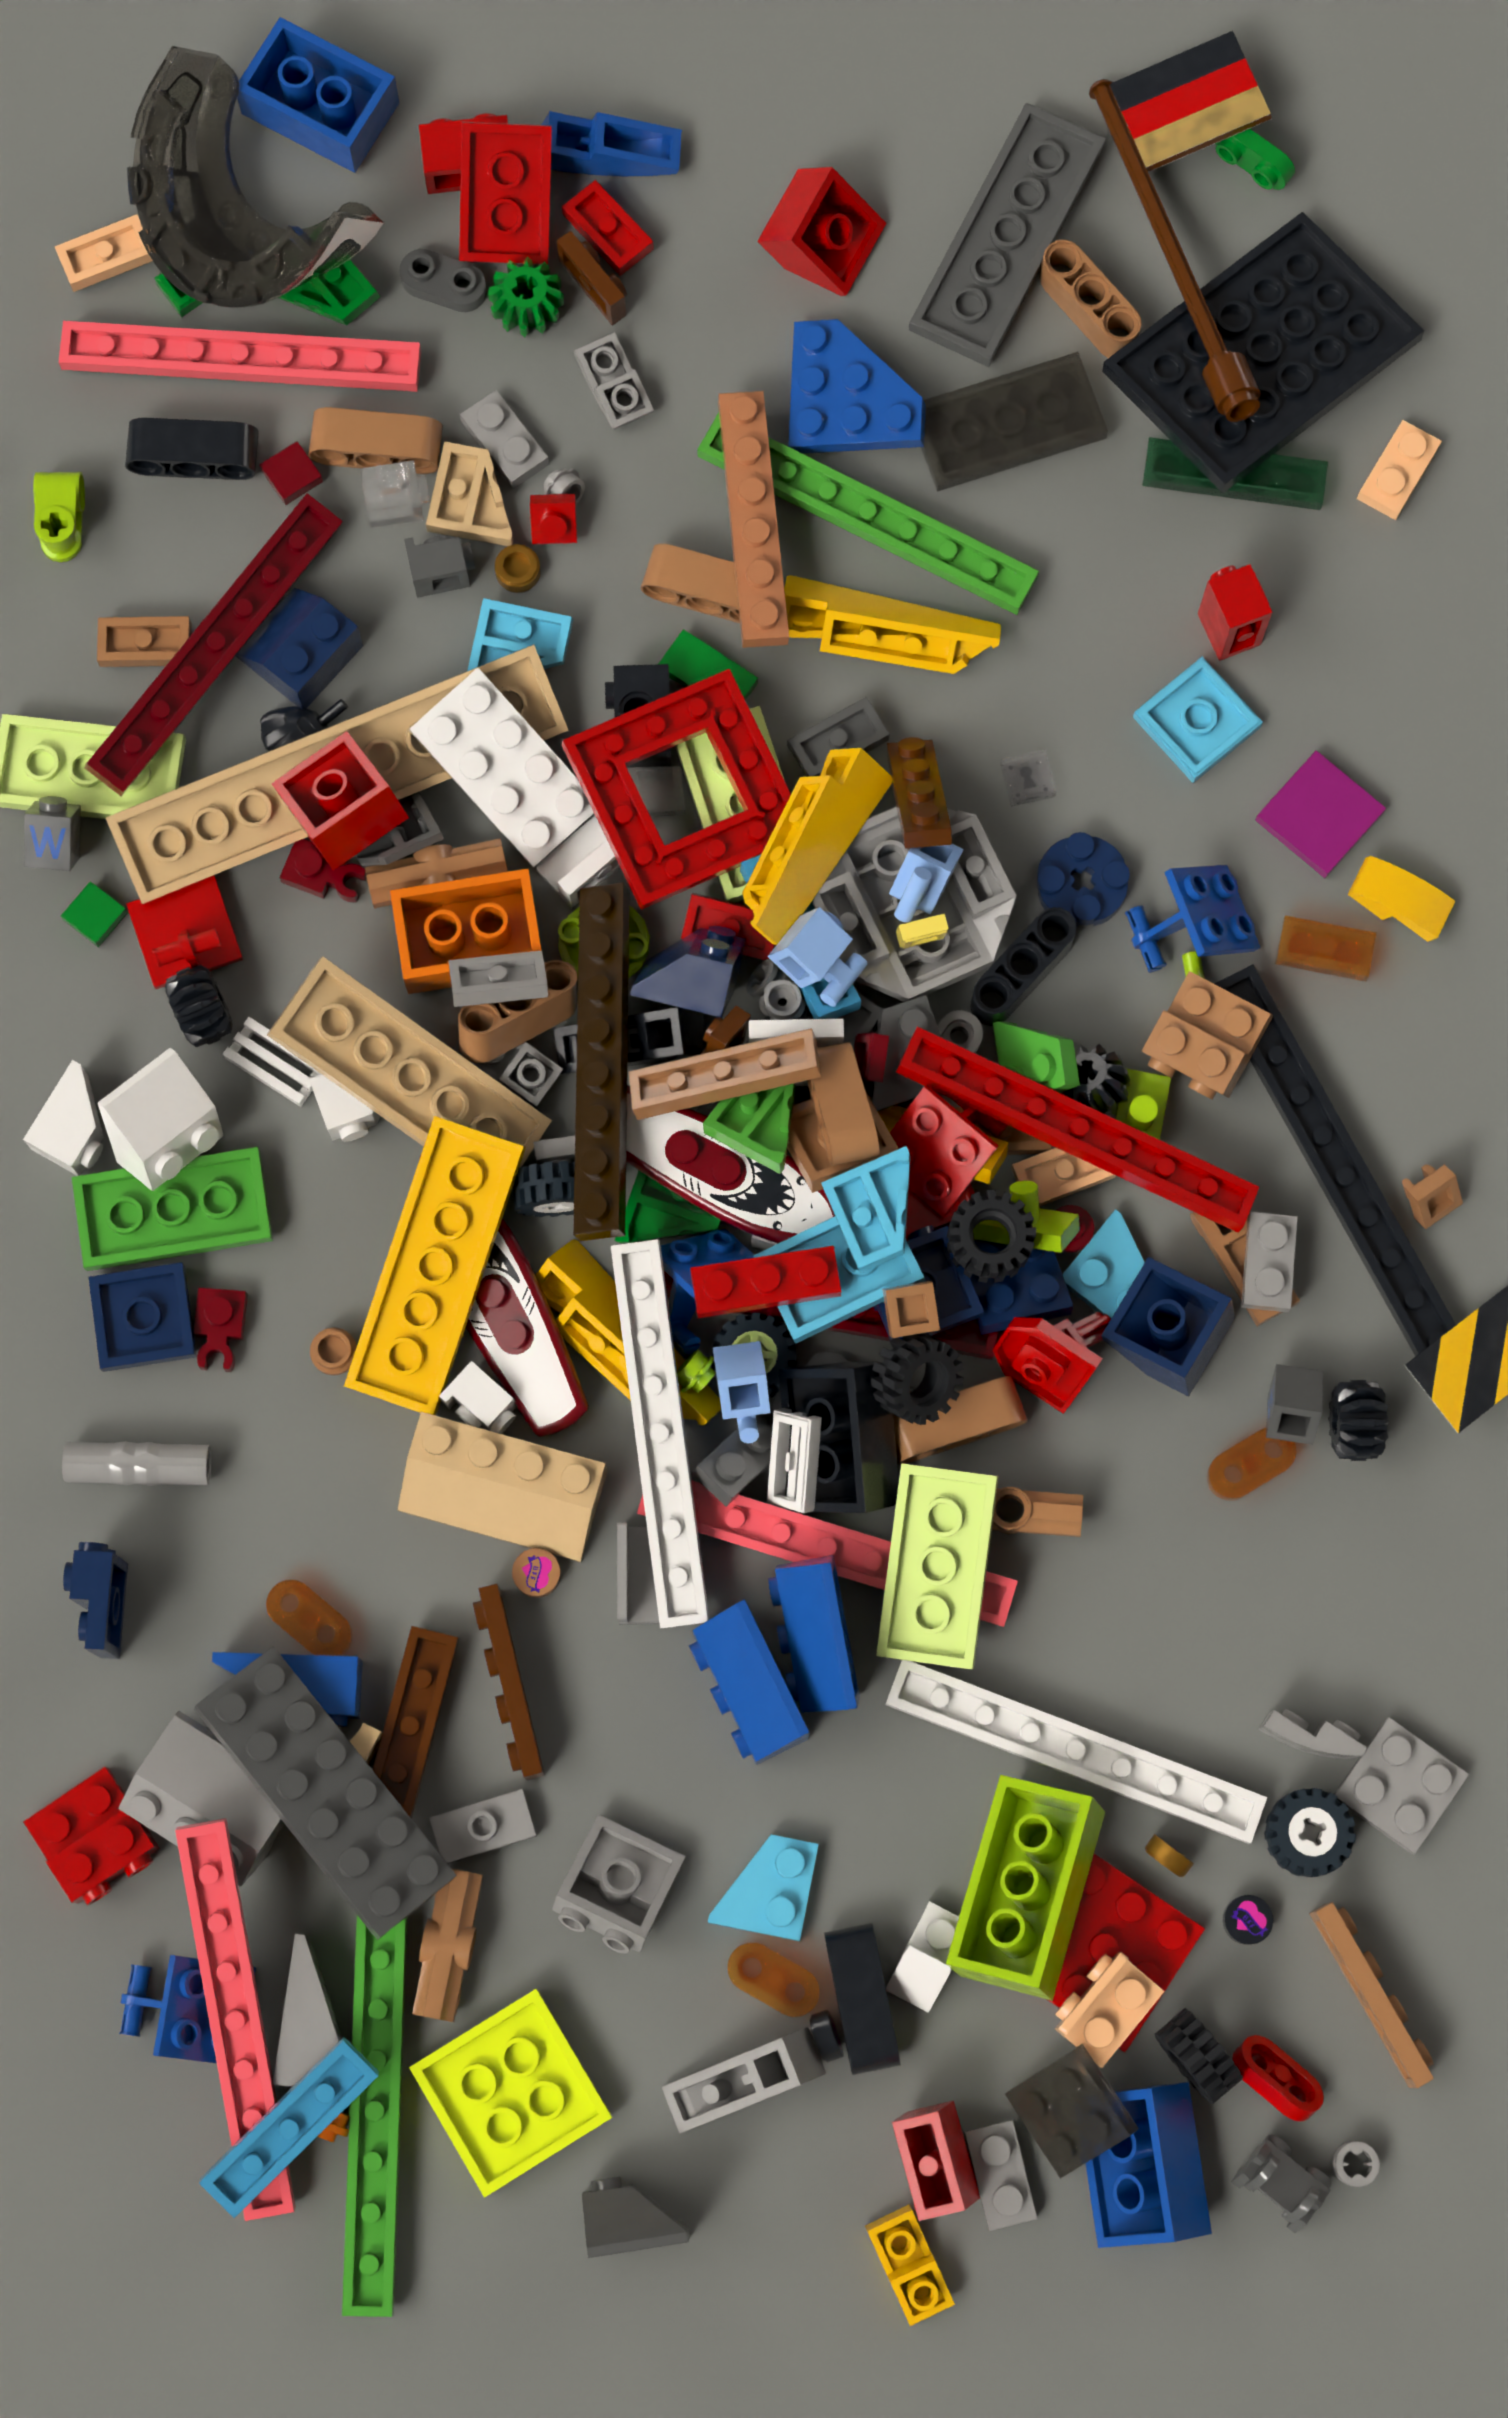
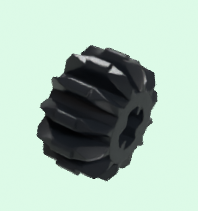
M201 964L191 969L187 967L176 972L177 975L166 979L165 992L169 999V1004L181 1031H183L186 1040L195 1047L204 1044L210 1045L222 1040L221 1037L231 1033L233 1024L229 1009L217 982H215L208 968Z
M1080 1044L1078 1054L1075 1055L1080 1085L1061 1094L1103 1114L1108 1112L1117 1116L1118 1108L1116 1104L1128 1102V1091L1126 1088L1130 1086V1076L1127 1069L1123 1067L1122 1060L1116 1055L1115 1051L1107 1053L1106 1049L1098 1044L1091 1052H1088L1087 1048Z
M1366 1380L1339 1382L1331 1392V1401L1329 1402L1330 1414L1328 1417L1330 1424L1329 1435L1331 1436V1447L1339 1459H1350L1351 1461L1377 1459L1386 1448L1385 1441L1388 1439L1387 1427L1389 1424L1387 1417L1388 1405L1385 1403L1386 1394L1377 1382H1366Z

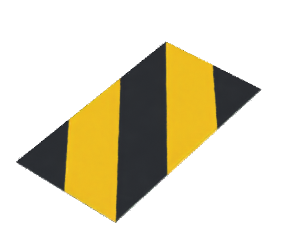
M1508 1286L1405 1364V1367L1458 1434L1508 1395Z

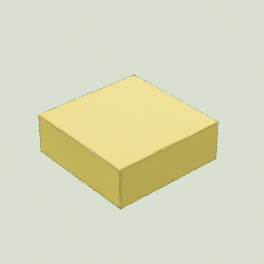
M945 913L900 924L896 930L899 947L905 949L944 939L949 930Z

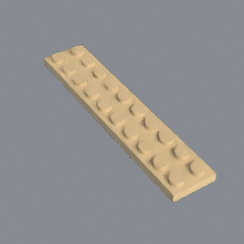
M535 645L528 646L105 817L141 903L144 904L308 837L271 783L346 731H348L381 774L398 800L451 779L452 777L409 729L477 668L486 675L543 740L569 731Z

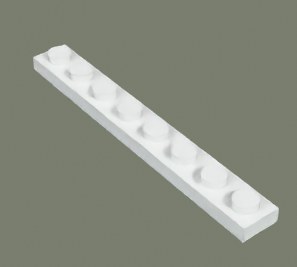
M660 1240L611 1246L660 1628L705 1623L709 1620Z
M901 1661L885 1704L886 1706L1247 1844L1252 1843L1267 1797L912 1661Z

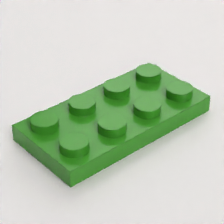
M258 1147L198 1156L183 1167L174 1178L167 1180L154 1191H151L124 1168L72 1177L83 1268L86 1271L273 1241L261 1153Z

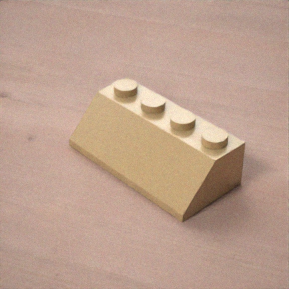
M421 1412L407 1456L398 1511L527 1548L544 1549L552 1555L581 1562L608 1471L606 1463Z

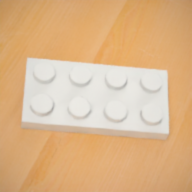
M479 668L475 669L409 729L533 868L594 814L577 777Z

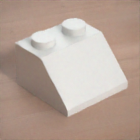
M171 1048L167 1049L97 1103L116 1162L151 1191L157 1189L167 1180L174 1178L183 1167L201 1153L210 1150L224 1136L215 1105L178 1054Z

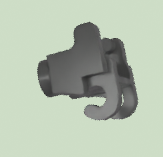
M1267 2135L1262 2144L1255 2149L1247 2163L1237 2172L1231 2182L1238 2188L1245 2186L1253 2192L1258 2189L1284 2210L1282 2217L1289 2222L1287 2227L1296 2233L1307 2225L1315 2211L1322 2206L1331 2191L1329 2188L1332 2183L1328 2176L1314 2167L1304 2169L1291 2159L1292 2150L1285 2141L1277 2136Z

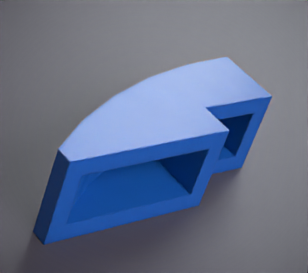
M549 111L541 124L552 125L551 170L621 177L677 174L679 171L681 129L597 112L594 118L590 120Z

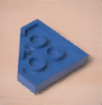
M838 319L794 322L788 447L802 454L924 447L926 404L923 398Z

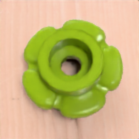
M697 1349L679 1367L677 1375L678 1383L682 1386L681 1392L684 1393L692 1388L698 1393L709 1383L716 1374V1371L710 1367L714 1361L712 1355L707 1358Z

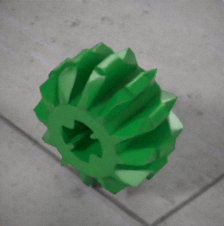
M528 256L523 262L524 266L517 267L509 259L507 263L508 273L495 271L493 276L495 286H491L488 289L489 301L493 303L491 306L492 316L495 320L503 319V328L507 332L518 325L520 327V334L524 338L529 332V327L535 326L536 330L543 334L546 330L545 321L557 323L559 319L557 308L564 305V294L560 291V277L557 274L550 275V269L546 262L533 268L532 260ZM523 295H529V299H524Z

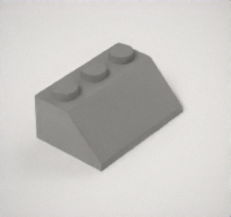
M180 1711L174 1715L135 1773L118 1808L176 1846H178L175 1833L177 1827L226 1818L238 1885L241 1887L265 1860L284 1824L212 1731Z

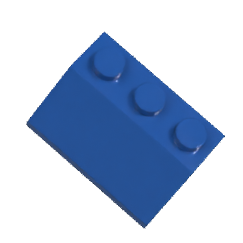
M834 1555L777 1565L775 1568L776 1577L768 1578L773 1607L782 1605L785 1624L778 1625L777 1632L781 1653L791 1654L794 1672L786 1673V1682L794 1702L799 1701L801 1713L857 1708L860 1694Z
M745 1599L693 1630L696 1642L688 1646L700 1671L710 1668L717 1683L716 1686L710 1688V1692L720 1713L724 1715L731 1712L738 1726V1729L731 1732V1735L743 1759L752 1755L755 1764L758 1765L808 1740L809 1730Z
M1189 2082L1077 2096L1076 2103L1098 2248L1169 2243L1212 2234Z

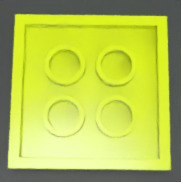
M538 1989L531 1991L409 2067L484 2198L613 2118Z

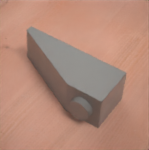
M295 1934L273 2078L274 2085L293 2087L343 2038L311 1937Z
M806 2027L662 2086V2090L680 2134L800 2086L826 2074L809 2028Z

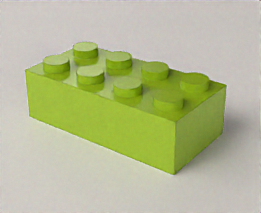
M1000 1775L946 1961V1965L960 1977L1053 2001L1105 1815L1104 1809L1093 1797Z

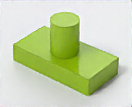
M1127 1069L1130 1076V1086L1126 1088L1128 1091V1102L1118 1103L1115 1119L1160 1140L1171 1078Z
M1018 1181L1010 1185V1194H1012L1010 1200L1017 1203L1020 1199L1025 1204L1024 1212L1026 1214L1031 1212L1034 1218L1032 1227H1036V1237L1033 1249L1062 1253L1080 1231L1079 1214L1040 1209L1038 1185L1033 1181ZM986 1220L980 1222L973 1229L974 1239L1009 1244L1007 1229L997 1221Z

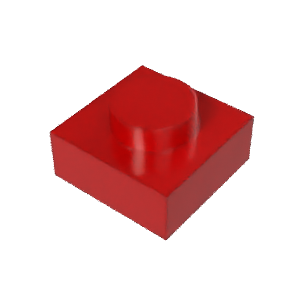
M575 494L530 495L532 544L577 543Z

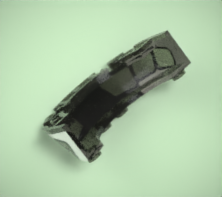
M172 46L150 82L136 113L131 131V138H136L133 167H127L130 204L136 205L143 229L138 233L147 253L162 274L175 287L198 301L221 307L245 308L274 300L340 266L360 252L384 224L363 203L348 202L343 204L329 218L314 226L303 229L299 226L288 225L286 229L278 227L264 219L252 208L237 183L230 154V127L235 102L239 95L238 76L218 54Z

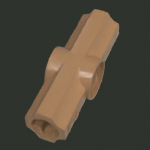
M501 838L457 848L446 844L432 845L413 853L411 858L397 860L388 865L365 867L374 909L392 905L390 890L508 872Z
M1015 1487L997 1488L992 1531H999L1008 1535L1031 1533L1081 1537L1083 1495L1024 1491ZM1005 1499L1017 1500L1024 1509L1023 1516L1020 1520L1013 1523L1004 1522L996 1513L998 1504Z
M452 1869L457 1876L436 1893L432 1918H428L419 1956V1962H422L412 2012L413 2015L449 2022L455 2021L461 1997L464 1971L469 1970L477 1931V1928L474 1927L484 1877L480 1874Z

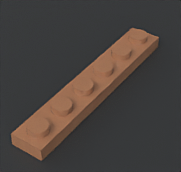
M764 391L718 394V409L742 648L788 645L789 630Z

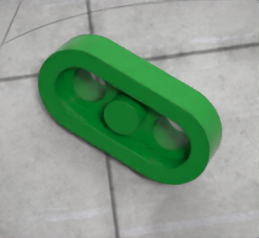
M1251 129L1215 143L1216 153L1223 161L1231 165L1237 164L1251 174L1253 180L1264 189L1270 190L1273 188L1281 190L1295 175V167L1290 158Z

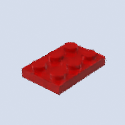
M462 122L459 261L508 263L510 259L514 263L523 264L528 256L532 260V264L546 262L548 265L552 125Z

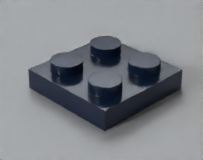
M974 1241L978 1248L988 1253L1000 1252L1008 1246V1244L989 1241ZM1032 1249L1025 1266L1021 1267L1012 1278L1009 1275L1005 1276L1002 1282L995 1283L994 1278H988L987 1283L978 1282L979 1276L972 1274L970 1278L984 1310L983 1317L976 1319L981 1335L1006 1330L1014 1317L1050 1320L1072 1314L1074 1305L1055 1252Z
M182 1262L88 1277L99 1366L103 1372L197 1357L185 1265Z

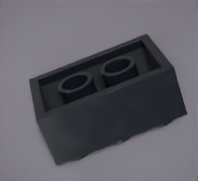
M843 1362L778 1369L781 1407L791 1409V1413H806L807 1417H822L815 1509L811 1512L868 1513L896 1505L899 1478L894 1418L891 1412L880 1406L881 1402L875 1400L873 1395L878 1389L871 1386V1378L879 1377V1373L872 1370L875 1362ZM790 1425V1438H789V1451H788V1452H790V1448H791L792 1425Z

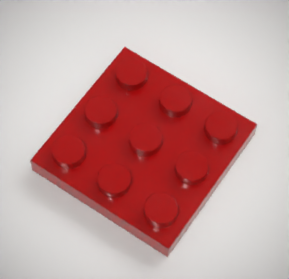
M1094 1854L1053 2001L1046 2000L1060 2008L1073 1992L1081 1997L1093 1982L1087 1977L1089 1971L1105 1953L1110 1958H1113L1117 1952H1122L1126 1955L1134 1966L1162 1990L1166 1991L1205 1928ZM1160 1998L1118 2048L1121 2052L1126 2053Z

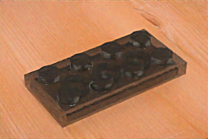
M1078 352L925 399L924 447H921L938 492L1106 439L1108 429Z

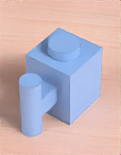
M954 844L909 849L889 892L890 895L900 899L894 912L898 920L910 922L917 909L931 915L964 849Z
M820 907L799 916L767 956L800 988L824 978L829 984L820 994V998L831 1007L837 1005L867 966V961L857 953H852L845 963L839 958L853 938L843 930V924L835 915L823 911Z
M756 1341L713 1347L723 1420L737 1418L741 1441L753 1443L759 1437L756 1415L771 1413L761 1342Z

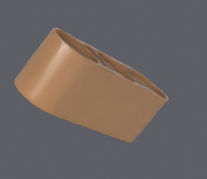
M1057 240L1049 244L1043 255L1040 272L1042 287L1101 354L1107 358L1111 357L1139 336L1141 328L1140 315L1079 246L1068 240ZM1063 264L1071 270L1068 272H1058L1052 266ZM1092 296L1100 302L1090 305L1083 302L1081 298ZM1121 328L1127 331L1129 335L1118 337L1109 330Z
M323 407L314 411L308 456L317 463L329 466L430 474L438 469L443 425L438 420L426 416Z
M669 544L654 545L640 588L645 595L664 603L740 623L734 562Z
M551 960L544 963L548 997L470 1005L461 1008L458 1014L459 1051L461 1055L468 1061L485 1063L569 1019L577 1009V971L575 968L562 960Z
M846 1042L818 1048L821 1077L807 1080V1084L831 1166L879 1157L877 1131L851 1043Z
M1000 1377L957 1391L960 1393L957 1401L951 1398L947 1401L951 1409L946 1414L938 1410L939 1420L931 1422L926 1419V1425H918L914 1422L912 1424L893 1414L897 1464L914 1462L1025 1424L1028 1420L1013 1377Z

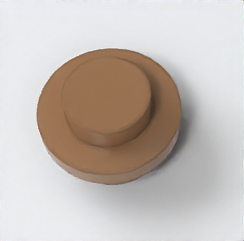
M327 1328L319 1332L312 1340L310 1357L315 1367L322 1373L340 1375L350 1369L357 1344L347 1331L340 1328Z

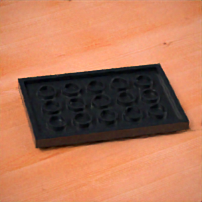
M1301 212L1200 289L1227 351L1239 352L1245 356L1261 394L1259 398L1260 408L1255 414L1245 420L1231 422L1226 419L1225 415L1218 412L1202 376L1203 369L1208 364L1210 358L1185 301L1105 360L1102 372L1224 493L1419 343L1425 330L1304 212Z

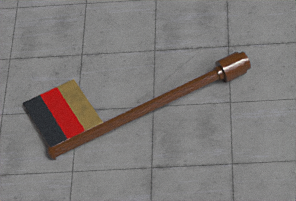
M1230 31L1118 81L1098 80L1090 87L1089 96L1095 99L1210 358L1208 364L1203 369L1202 376L1220 414L1225 415L1228 421L1238 422L1249 418L1260 408V390L1245 356L1239 352L1227 351L1148 173L1272 119L1271 112L1233 31Z

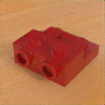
M103 1767L23 1821L46 1857V1864L71 1903L79 1904L84 1900L86 1905L89 1906L112 1891L109 1885L111 1881L123 1873H126L128 1878L143 1871L154 1862L150 1855L160 1849L145 1825L118 1809L125 1793L108 1767Z

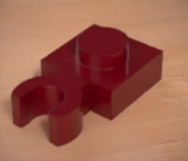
M305 839L294 842L279 877L281 883L323 899L328 888L331 887L336 889L340 898L351 903H356L359 897L356 891L345 887L346 881L352 877L364 881L367 879L366 870L357 864L339 866L333 871L314 844Z
M198 1288L194 1335L207 1338V1343L199 1349L197 1354V1363L201 1370L207 1371L208 1359L212 1354L221 1353L224 1355L223 1369L225 1372L233 1371L235 1356L229 1347V1341L243 1340L248 1299L246 1291Z

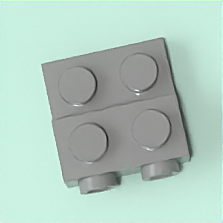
M598 1814L556 1895L552 1910L560 1914L558 1920L561 1924L573 1931L583 1932L588 1927L604 1935L602 1941L610 1949L625 1954L631 1948L640 1953L686 1856Z

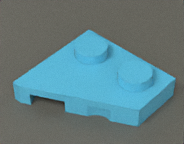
M907 1146L821 1182L860 1273L905 1253L911 1158Z

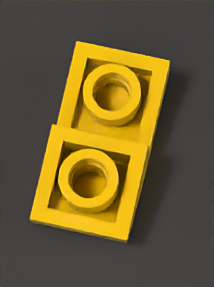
M1371 855L1365 858L1348 893L1351 898L1381 920L1393 916L1427 942L1439 937L1455 903L1454 899L1425 880Z
M910 2205L904 2206L865 2225L910 2326L955 2305Z

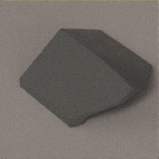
M420 792L398 800L409 818L356 855L362 866L388 865L444 839Z

